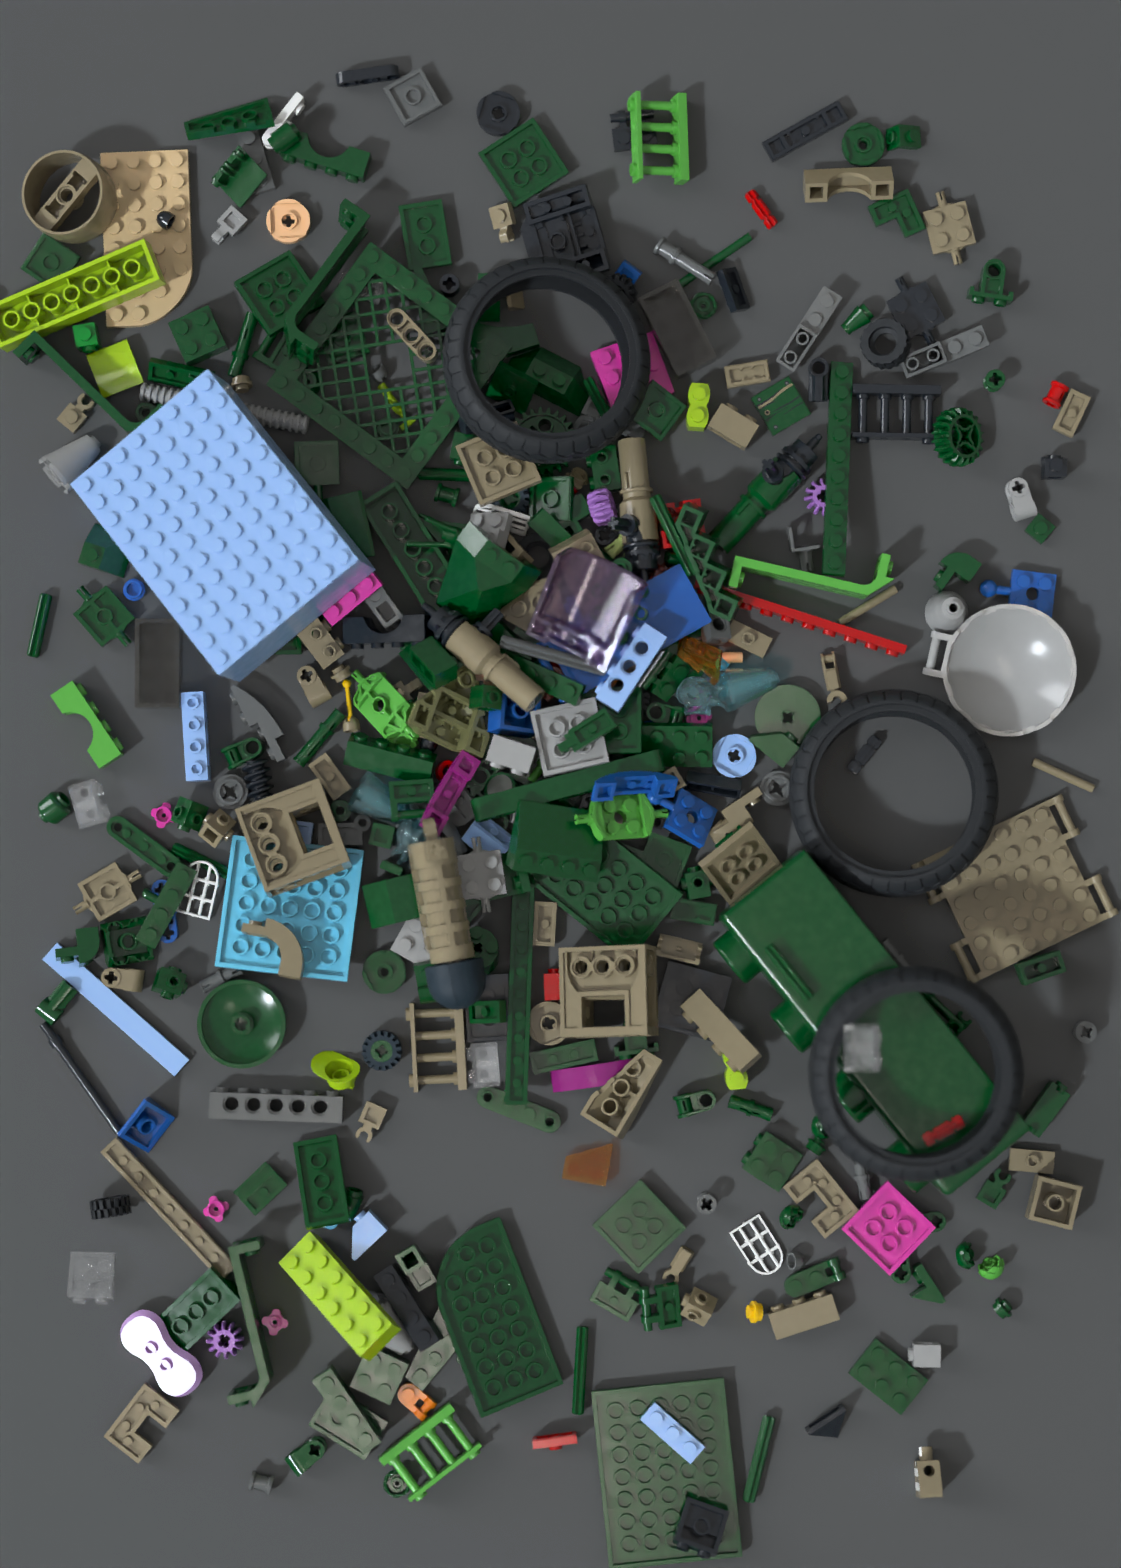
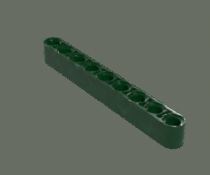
M657 749L478 797L470 802L476 823L516 813L519 799L550 804L592 792L595 781L609 774L625 771L663 773L666 771L661 751Z

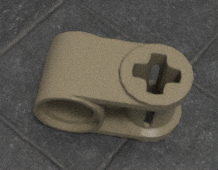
M303 666L298 670L297 679L313 709L333 698L324 681L321 680L313 667ZM306 670L307 672L313 673V675L310 676L311 681L302 679V677L304 676L303 671Z
M109 967L102 972L101 981L103 985L109 988L142 992L145 970ZM111 971L114 972V976H117V980H114L112 984L106 978V975H109Z

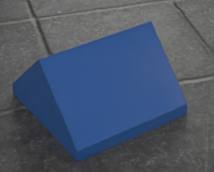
M147 1097L141 1102L117 1135L149 1153L175 1117L150 1097Z

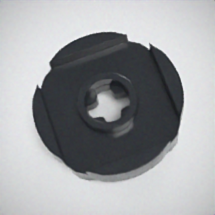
M494 91L479 101L476 115L480 128L492 136H505L517 127L520 120V109L512 95L503 91ZM500 108L505 115L496 119L492 112Z

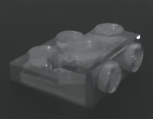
M71 1252L67 1288L69 1300H73L75 1304H85L86 1300H95V1303L100 1305L108 1304V1300L114 1301L116 1254L113 1252Z

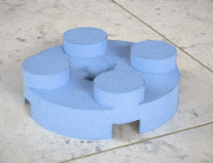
M727 735L721 738L713 748V764L717 771L726 777L740 778L748 774L756 763L754 745L743 735ZM737 750L740 760L731 762L728 753Z

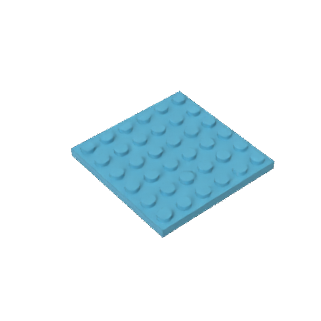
M232 835L215 967L278 974L281 962V952L278 945L270 939L246 935L241 932L243 923L249 924V920L259 921L265 927L266 918H269L286 926L300 943L304 955L303 977L348 982L365 851L346 848L352 864L351 868L269 898L264 891L245 836ZM269 844L266 850L274 849L276 844ZM305 844L308 852L324 847V845ZM283 864L276 865L274 871H280L283 868Z

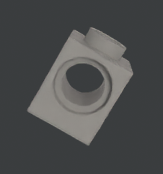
M912 1341V1347H908V1361H911L913 1367L941 1368L940 1343Z

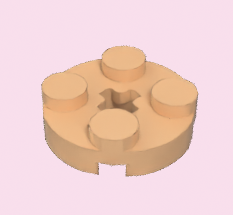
M283 199L275 203L271 210L268 211L266 224L270 234L276 241L284 244H294L306 238L310 230L311 219L307 209L300 202L294 199ZM287 216H291V219L295 220L291 227H287L286 224L282 223L283 220H286Z

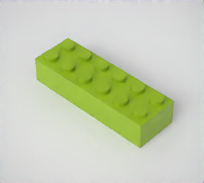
M309 1231L279 1262L281 1267L360 1357L371 1361L401 1330L400 1326L320 1236Z

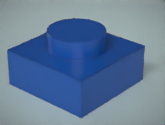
M624 260L615 272L619 273V275H627V278L632 279V284H635L642 275V272L627 260Z

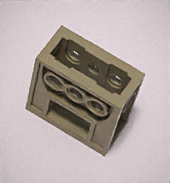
M319 778L235 809L264 891L269 898L352 867ZM321 810L332 844L308 852L296 818ZM268 823L265 829L259 830L261 824ZM269 844H276L274 849L266 850ZM283 864V868L280 871H274L276 865Z
M639 944L559 948L561 1038L659 1036L656 946ZM625 1000V1026L594 1027V1001Z

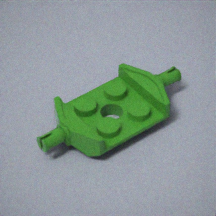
M358 669L354 670L351 676L359 683L353 697L354 706L385 739H392L405 733L412 742L416 741L419 735L415 734L407 724L414 704H410L385 678L387 675L385 672H377L365 678ZM379 700H382L384 703L381 711L378 709Z
M645 794L614 796L613 801H591L588 814L575 815L574 820H577L575 824L588 823L594 836L599 841L646 838L651 835L656 818H668V813H666L668 810L666 808L653 809ZM615 813H618L622 816V824L617 823L615 821Z

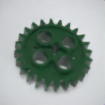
M539 407L538 413H535L531 408L530 415L527 416L526 413L522 412V420L515 418L519 426L527 429L534 427L539 432L559 433L575 430L571 429V421L565 423L567 420L566 415L559 418V411L557 410L554 414H551L550 407H548L546 413L542 411L541 407ZM544 424L551 426L548 431L540 430V427ZM568 462L556 464L535 463L542 477H545L546 472L553 476V470L555 469L561 473V465L569 466Z

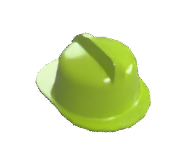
M334 1051L320 1052L311 1060L312 1071L325 1079L331 1088L335 1090H345L347 1088L352 1090L354 1088V1082L360 1073L358 1062Z

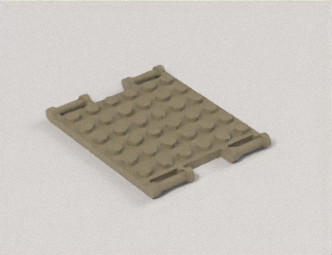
M1062 794L994 825L982 851L967 869L950 882L941 886V893L936 894L935 890L926 892L929 898L927 899L929 905L946 899L964 938L949 946L955 952L967 976L966 979L973 983L1119 914L1117 907L1113 906L1101 881L1103 879L1101 874L1098 873L1084 880L1068 848L1066 840L1081 833L1078 827H1075L1063 803L1064 798ZM1054 804L1068 831L1064 834L1061 833L1049 808ZM954 845L911 865L912 869L934 862L949 852ZM1092 884L1106 910L1101 914L1088 889V886ZM965 945H968L979 967L980 972L976 974L962 948Z

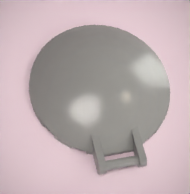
M1019 604L995 605L973 614L959 626L953 635L931 631V646L926 667H923L922 674L943 678L946 693L953 707L966 717L974 727L981 731L1009 737L1034 732L1051 723L1063 711L1071 698L1077 675L1076 657L1073 647L1064 630L1051 617L1035 608ZM941 640H946L947 645L941 671L934 668Z

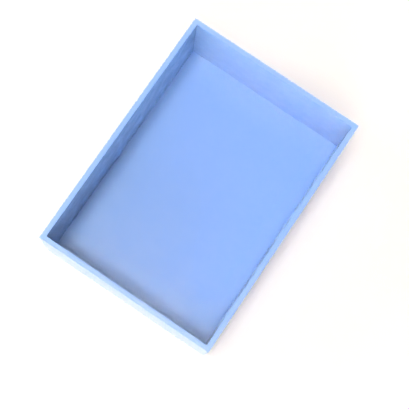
M208 369L70 484L217 674L238 682L243 680L376 570L232 387Z

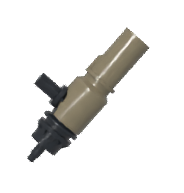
M632 437L618 441L622 490L619 492L623 500L619 504L620 518L611 517L608 527L619 531L622 535V544L624 545L622 549L627 551L624 553V559H627L632 564V573H640V583L644 584L649 581L648 572L658 570L657 561L661 553L656 548L661 546L659 543L657 515L650 502V494L653 493V488L649 484L645 438Z
M426 602L422 604L421 607L431 617L427 627L434 633L435 639L441 642L444 648L474 674H483L485 681H491L526 712L531 711L539 703L545 694V690L522 672L519 664L506 653L502 654L500 646L491 639L493 636L491 631L504 618V615L498 609L494 608L481 623L476 621L471 625L469 624V618L463 617L460 611H453L446 605L436 610Z

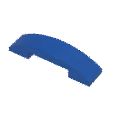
M625 771L609 774L595 781L591 801H613L614 795L645 794L649 792L652 793L653 798L674 797L678 778L673 775L651 771Z

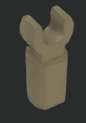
M682 1245L670 1263L671 1268L664 1271L662 1279L665 1280L669 1274H672L675 1277L673 1282L676 1281L678 1283L679 1273L685 1270L694 1252Z

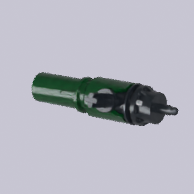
M819 433L812 437L807 444L797 439L792 445L785 446L782 449L783 454L778 452L773 459L770 458L768 461L764 459L762 461V471L747 485L748 492L745 495L741 494V500L709 533V535L720 539L718 548L728 554L761 518H766L765 514L768 511H775L802 483L801 480L806 479L804 474L809 475L811 473L812 465L818 459L812 450L822 439Z

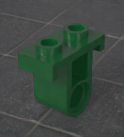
M991 259L984 265L980 275L979 290L974 291L975 287L970 286L967 290L966 299H970L975 304L991 302L996 307H1006V305L1011 304L1014 292L1002 295L1006 267L1001 260ZM988 268H996L999 275L991 276Z
M646 1036L624 1037L625 1050H619L618 1046H614L615 1056H619L620 1060L632 1059L633 1054H639L643 1049L653 1055L659 1051L658 1041L653 1042L654 1046L648 1047Z

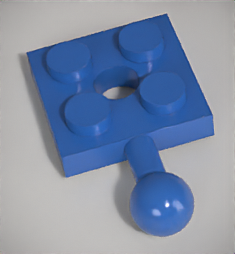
M1013 569L1011 571L1010 587L997 586L994 581L985 580L980 585V592L985 597H992L995 594L1008 595V604L1029 606L1052 618L1057 575ZM1029 588L1036 590L1037 598L1035 600L1027 598L1026 591Z
M683 788L677 791L673 802L666 798H653L651 792L646 793V797L651 805L659 804L669 810L664 828L699 849L704 846L717 813L716 808ZM687 813L694 817V823L688 821Z

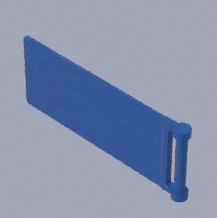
M680 564L642 584L649 588V595L646 598L637 597L635 589L628 592L641 607L646 608L649 612L648 618L640 621L635 618L634 612L625 603V629L630 634V639L626 643L628 645L634 639L631 635L638 625L642 627L644 623L667 637V641L661 648L662 650L711 622L709 614ZM642 587L639 589V595H644L646 590ZM616 603L605 613V617L602 620L593 619L590 613L536 643L607 664L605 676L558 664L565 676L586 685L584 693L598 686L601 681L605 682L610 676L607 672L613 663L618 664L622 658L619 654L625 645H617L611 640V632L615 629ZM600 609L595 611L597 618L601 616ZM640 610L638 612V616L640 618H643L645 616V611ZM618 632L616 634V639L621 640L623 634L621 632ZM639 643L635 650L639 654H645L648 651V646L645 643ZM537 658L541 665L554 670L549 661ZM631 661L626 662L623 666L624 671L634 666L635 663ZM559 699L560 704H565V703H567V702H565V701Z

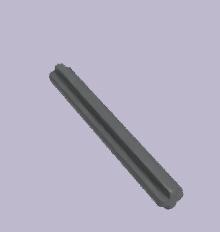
M505 635L500 640L499 646L504 649L605 676L607 671L606 663Z

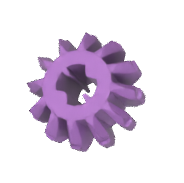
M821 478L819 486L813 481L811 482L813 489L806 488L805 492L811 496H805L804 501H811L807 505V509H811L814 506V515H817L820 509L822 516H824L825 502H820L821 499L818 500L817 498L821 492L825 493L824 479Z
M607 488L596 489L587 495L589 511L596 525L606 526L608 522H611V517H618L614 498Z
M223 1320L221 1327L216 1323L213 1326L215 1331H208V1335L213 1338H208L206 1343L213 1344L209 1348L210 1352L215 1349L218 1350L215 1355L217 1358L223 1352L224 1358L228 1359L229 1352L236 1356V1349H242L243 1345L238 1341H243L244 1336H237L242 1329L239 1327L234 1330L235 1322H231L229 1327H227L226 1320ZM222 1335L230 1337L228 1344L221 1342Z

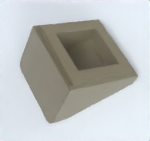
M523 291L506 297L509 311L525 308Z

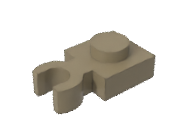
M84 393L79 395L76 406L70 402L57 418L61 424L74 434L89 418L84 412L91 410L95 406L94 401H90L88 405L83 404V400L86 398Z
M367 1100L358 1120L364 1123V1125L356 1131L355 1136L358 1138L360 1133L365 1131L368 1133L366 1142L369 1143L373 1137L372 1128L379 1130L388 1109Z

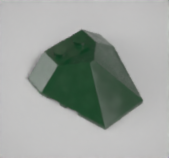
M469 520L456 538L436 605L440 608L446 605L453 611H460L463 617L469 618V624L471 625L476 621L481 623L494 608L500 610L529 590L542 571L524 558L522 561L489 539L487 532Z

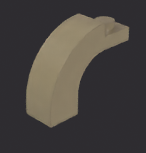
M266 918L265 927L262 926V922L249 920V924H242L241 932L243 934L267 938L278 945L281 952L278 972L280 977L302 981L304 972L303 951L297 938L286 926L269 918Z

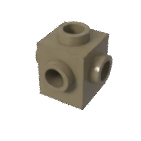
M219 808L214 814L210 812L202 822L204 826L198 835L212 847L216 848L223 840L227 842L235 832L232 829L237 822Z
M694 1287L690 1294L685 1293L680 1303L683 1306L680 1315L704 1327L711 1317L718 1299Z

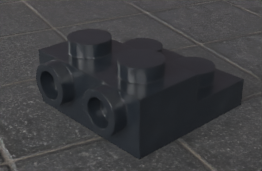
M687 1497L672 1543L676 1544V1549L688 1552L689 1549L697 1551V1556L709 1560L710 1556L715 1557L718 1553L729 1511Z

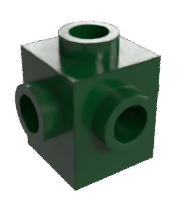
M180 796L170 821L177 823V828L189 833L191 829L199 832L209 807Z
M700 866L687 868L688 872L683 873V878H680L682 892L686 891L687 899L692 900L711 896L710 886H713V883ZM698 878L699 884L695 886L694 880Z
M170 966L169 969L160 967L156 972L151 991L160 993V997L167 1000L176 999L186 992L188 982L185 981L187 974L181 973L182 970Z

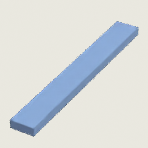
M56 943L42 960L173 1076H176L190 1059L115 992L103 985L102 981L85 966L79 967L77 959H74V962L69 964H61V961H56L55 949L64 948L59 943Z

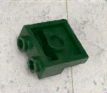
M765 1130L763 1134L760 1132L753 1141V1144H755L751 1152L747 1151L743 1156L741 1168L779 1192L803 1155Z

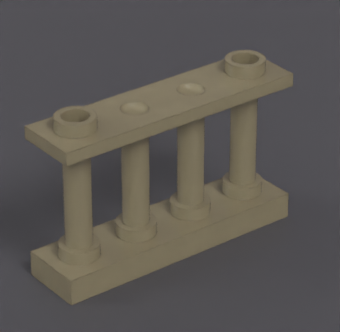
M409 1003V1008H405L406 1021H410L413 1074H409V1087H414V1092H419V1085L454 1083V1085H458V1090H467L464 1009H415V1003ZM450 1017V1019L455 1020V1027H452L451 1030L416 1032V1018ZM451 1039V1041H456V1050H452V1052L417 1054V1040ZM452 1061L457 1063V1072H453V1074L418 1075V1063Z

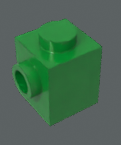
M94 322L72 326L76 348L80 352L92 353L96 349L102 348L99 329Z

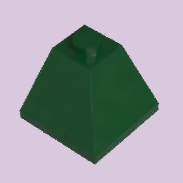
M95 523L84 542L78 563L124 578L129 559L105 528Z

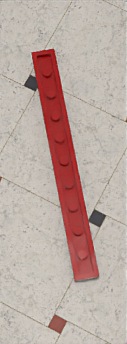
M696 579L694 589L697 590V594L704 596ZM724 587V590L743 598L740 605L742 609L751 611L752 608L760 610L759 614L767 617H772L774 614L780 616V620L789 624H793L794 621L802 623V628L814 631L815 628L821 629L824 635L834 638L836 635L844 637V641L856 644L858 641L864 643L865 648L874 651L880 648L886 650L885 654L898 658L899 655L905 654L907 645Z

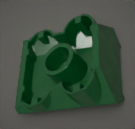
M146 916L100 924L105 963L108 968L154 959L153 949L135 939Z

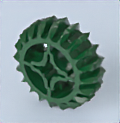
M954 407L941 412V415L936 417L937 422L932 424L935 430L931 432L934 435V440L931 442L935 443L936 447L933 451L939 452L938 458L943 459V463L949 464L952 467H964L973 463L979 457V452L983 450L981 444L985 442L981 437L984 432L980 430L982 424L977 423L978 416H973V411L962 407Z

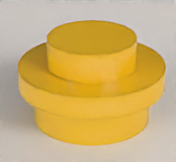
M751 1301L746 1307V1317L751 1323L761 1321L763 1318V1306L761 1303H757V1301Z

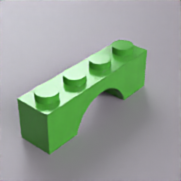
M71 681L50 696L62 714H81L90 722L93 729V739L87 751L99 769H104L124 755L122 752L124 746L117 737L115 739L110 734L112 728L105 719H100L97 714L100 711L93 701L89 702L85 695L88 693L81 683L77 684L75 681Z

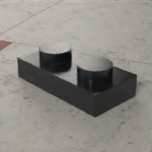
M736 267L717 271L719 284L723 290L730 313L742 312L751 308Z

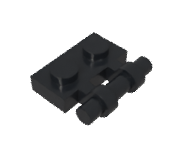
M641 109L642 122H646L648 118H654V110ZM625 110L618 111L616 114H610V122H619L620 128L612 129L614 153L632 150L631 127H627L626 121H631L630 112H625ZM642 131V144H658L656 132Z

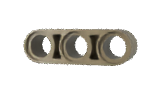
M399 308L390 310L387 314V322L392 330L422 362L427 364L435 362L438 358V350L434 343L403 310ZM396 315L403 316V322L399 325L392 323V319ZM409 332H418V338L415 341L407 340ZM426 347H431L433 354L427 358L423 357L422 350Z

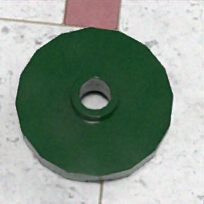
M857 123L845 132L841 142L842 153L845 159L852 165L869 167L877 163L882 157L885 149V138L881 130L872 124ZM865 143L867 148L861 149L859 144Z
M381 950L374 952L366 959L362 975L369 989L380 994L395 992L402 986L406 979L407 970L404 961L398 954L393 951ZM382 968L388 969L389 974L387 976L381 975Z

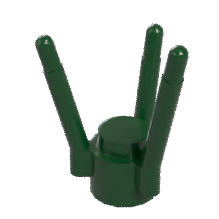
M419 513L418 516L443 528L441 539H444L445 542H407L406 545L415 547H446L451 549L462 528L445 524L430 516Z

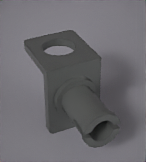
M786 526L790 552L799 553L801 571H814L812 551L821 548V544L816 543L794 547L792 527Z

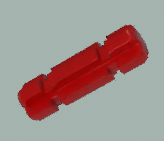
M750 190L745 194L746 200L752 203L751 207L759 218L764 220V225L767 229L773 228L778 223L774 215L771 216V211L764 201L758 198L759 195L756 190Z
M956 1115L951 1118L952 1121L949 1122L947 1120L933 1128L932 1132L927 1131L922 1134L924 1143L930 1146L936 1143L935 1140L938 1139L939 1141L954 1133L955 1129L963 1128L965 1123L962 1117Z

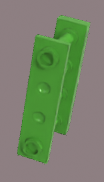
M635 91L628 98L627 109L630 111L632 149V163L630 164L629 173L632 176L633 183L641 181L643 175H669L674 178V185L685 184L689 181L687 93H677L670 101L641 100V91ZM641 109L669 110L672 113L671 123L642 122ZM642 131L670 132L673 135V143L671 145L642 144ZM643 153L671 154L674 164L672 167L643 166Z
M447 1402L378 1456L383 1466L387 1463L390 1466L393 1465L412 1492L408 1495L410 1502L414 1499L416 1501L421 1500L427 1495L426 1490L464 1460L467 1458L472 1460L481 1452L479 1449L482 1445L479 1440L472 1444L453 1419L454 1415L452 1413L455 1411V1408L450 1402ZM440 1422L446 1423L465 1449L456 1458H454L435 1432V1426ZM423 1435L425 1438L428 1437L448 1463L438 1472L417 1446V1440ZM405 1449L413 1454L430 1477L420 1486L399 1460L401 1458L399 1454Z

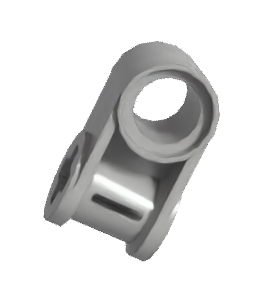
M1018 477L1007 482L1005 493L1014 521L1018 522L1036 516L1037 508L1026 480ZM1016 485L1020 486L1021 489L1017 492L1013 491L1012 487Z

